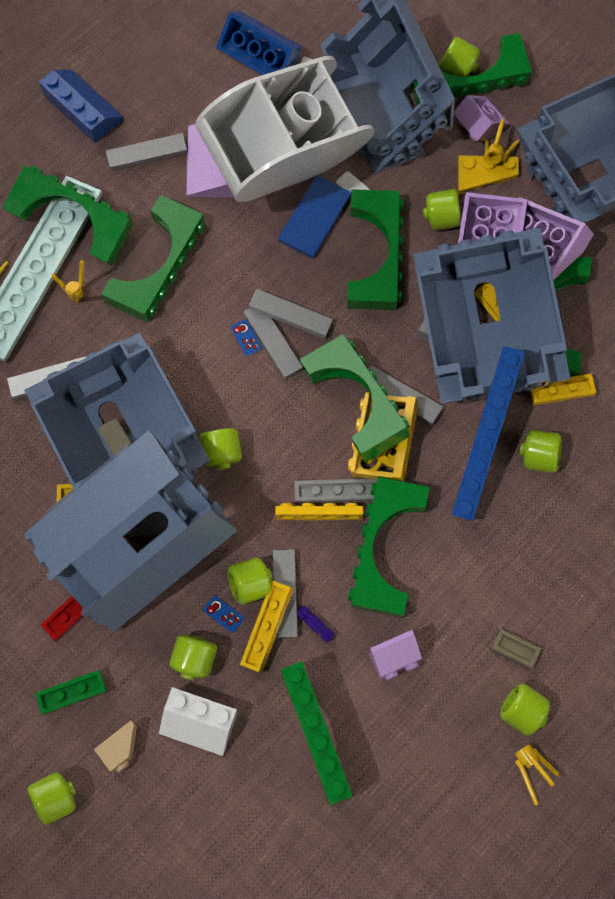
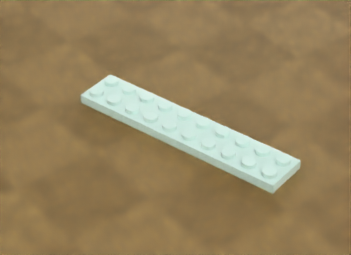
M68 176L62 182L64 186L67 183L73 185L78 189L77 192L82 195L86 192L94 196V201L99 202L103 195L101 190ZM52 200L0 287V360L4 362L9 358L54 280L51 274L54 273L56 275L90 217L85 208L74 201Z

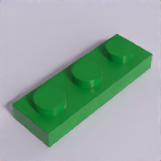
M97 670L36 692L35 696L41 715H46L106 693L107 688L101 670Z

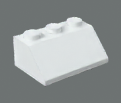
M172 687L163 711L159 734L223 756L238 711L237 709Z

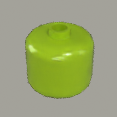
M455 37L439 63V68L441 71L453 76L468 77L470 73H475L479 65L476 61L480 51L465 40Z
M447 189L427 195L426 207L423 208L425 220L429 219L430 226L434 231L461 226L462 211L456 189Z
M217 429L204 432L199 436L198 439L210 459L204 466L217 467L218 470L229 469L231 464L237 463L242 459L240 438L236 429Z
M541 430L529 431L525 443L522 442L520 447V455H523L524 467L531 471L557 472L562 452L561 434Z
M260 558L248 559L228 567L229 586L233 597L240 605L263 599L270 593L271 581L273 580L272 573Z
M180 634L175 641L170 658V667L180 672V677L193 680L194 677L206 678L211 673L217 646L215 643L199 637Z
M521 683L510 692L500 710V718L523 735H532L547 723L550 701L528 685Z
M52 773L29 785L27 788L31 803L41 823L44 825H50L71 814L76 809L73 797L76 791L71 781L66 782L60 773Z

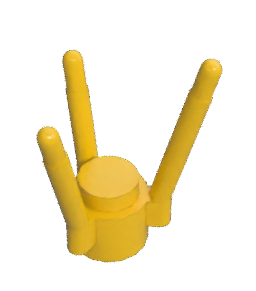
M504 118L501 119L494 143L489 146V141H485L484 159H487L492 164H497L500 161L504 162L506 157L520 143V140H517L504 153L503 146L499 143L504 127Z
M80 260L78 282L71 281L65 285L54 273L51 274L62 290L66 292L68 298L78 303L84 294L82 289L85 285L83 282L84 261Z
M528 744L515 754L518 758L515 763L520 769L534 805L537 806L538 800L524 766L530 768L534 765L550 786H554V782L538 761L555 776H559V772L539 754L536 748L533 749Z

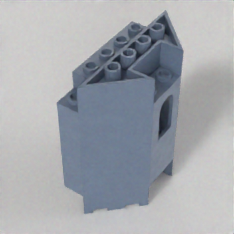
M362 0L357 6L361 12L366 13L363 18L346 35L332 32L320 45L324 55L333 56L337 62L336 69L330 77L357 126L372 125L375 131L371 139L355 152V154L365 155L373 174L425 155L421 144L430 139L439 128L449 130L453 128L455 98L406 0ZM417 80L419 85L415 88V91L421 103L413 109L405 90Z
M615 74L541 107L538 119L517 128L531 181L537 179L542 182L545 193L554 201L553 211L582 223L615 209ZM598 160L607 175L584 186L577 187L569 174Z
M541 228L516 233L514 231H505L501 233V236L493 237L492 235L480 237V240L477 241L466 239L460 241L458 245L442 244L438 246V249L413 254L441 404L455 401L469 402L476 399L482 401L484 398H487L503 346L525 352L513 392L523 390L529 392L533 388H542L552 385L554 382L571 379L566 358L567 347L547 248H544ZM486 282L494 287L500 321L480 324L474 290L478 284Z
M140 332L123 341L112 342L105 349L99 352H92L85 359L79 362H72L67 368L59 372L54 371L50 373L43 381L24 390L73 489L113 456L98 430V427L103 425L98 415L99 408L108 402L118 406L131 431L127 435L131 444L150 430L168 452L172 450L178 456L180 466L183 469L187 467L193 475L197 473L196 468L210 461L191 421L151 348L146 344Z
M150 430L133 444L128 443L49 508L45 516L24 533L26 540L35 548L33 552L39 563L49 570L46 574L49 581L55 577L83 607L82 616L87 617L90 615L94 622L102 626L106 624L113 632L237 532L236 528L222 514L224 510L217 501L212 502L208 498L209 492L202 484L198 486L194 482L193 478L195 477L187 467L183 469L178 463L180 461L178 456L172 450L168 452ZM150 513H163L168 519V527L137 553L123 535Z

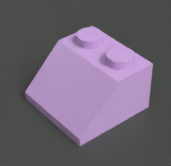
M467 95L454 111V115L457 118L456 121L469 131V136L474 141H486L497 135L502 118L505 119L503 130L510 125L509 121L486 96Z
M412 630L370 648L369 657L379 679L385 678L386 681L397 677V672L406 669L408 672L419 667L418 663L422 660Z

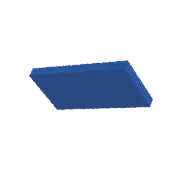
M316 176L278 237V242L314 259L351 198V192Z

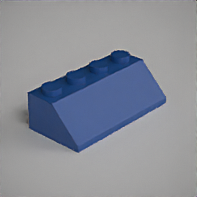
M242 11L229 12L216 46L220 51L261 75L296 65L303 48L301 45Z
M72 69L53 70L39 81L43 95L94 143L124 119L119 112Z

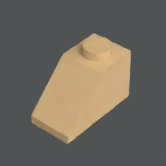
M132 720L94 749L112 773L116 771L120 773L130 765L128 762L133 756L137 725Z

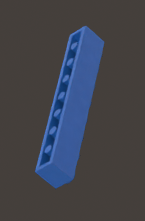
M507 346L502 347L452 509V515L471 521L474 519L525 354L524 351Z

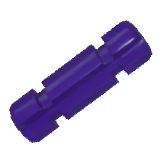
M302 606L298 610L297 616L305 620V623L316 634H320L325 642H329L334 637V632L330 628H326V625L314 613L311 614L306 606Z

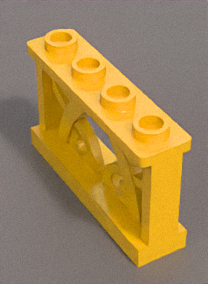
M366 392L365 398H362L360 402V411L362 413L361 418H358L356 422V430L358 432L366 424L371 414L373 400L370 392ZM386 396L389 401L393 400L397 406L405 407V409H400L397 413L400 417L404 416L410 425L408 428L410 437L369 460L367 465L373 463L375 458L378 460L371 469H364L361 466L362 457L352 442L354 453L353 458L349 459L348 470H350L354 478L360 477L377 480L378 477L402 482L405 481L418 410L416 397ZM390 449L397 450L396 455L392 456L389 452L388 457H386V454ZM383 464L393 469V473L378 470Z

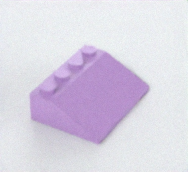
M195 124L188 126L186 196L234 197Z
M466 192L458 244L466 239L477 241L480 240V237L492 235L493 237L501 236V233L505 231H514V233L523 231L527 199Z
M527 200L523 231L541 228L544 248H547L554 280L584 252L594 234L585 223Z

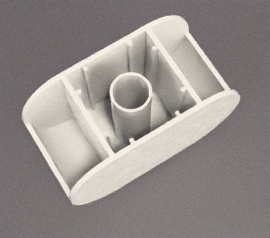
M323 56L247 80L214 100L197 118L195 126L237 202L254 200L315 177L353 155L373 136L375 131L372 125L357 126L330 76L337 66L333 56Z

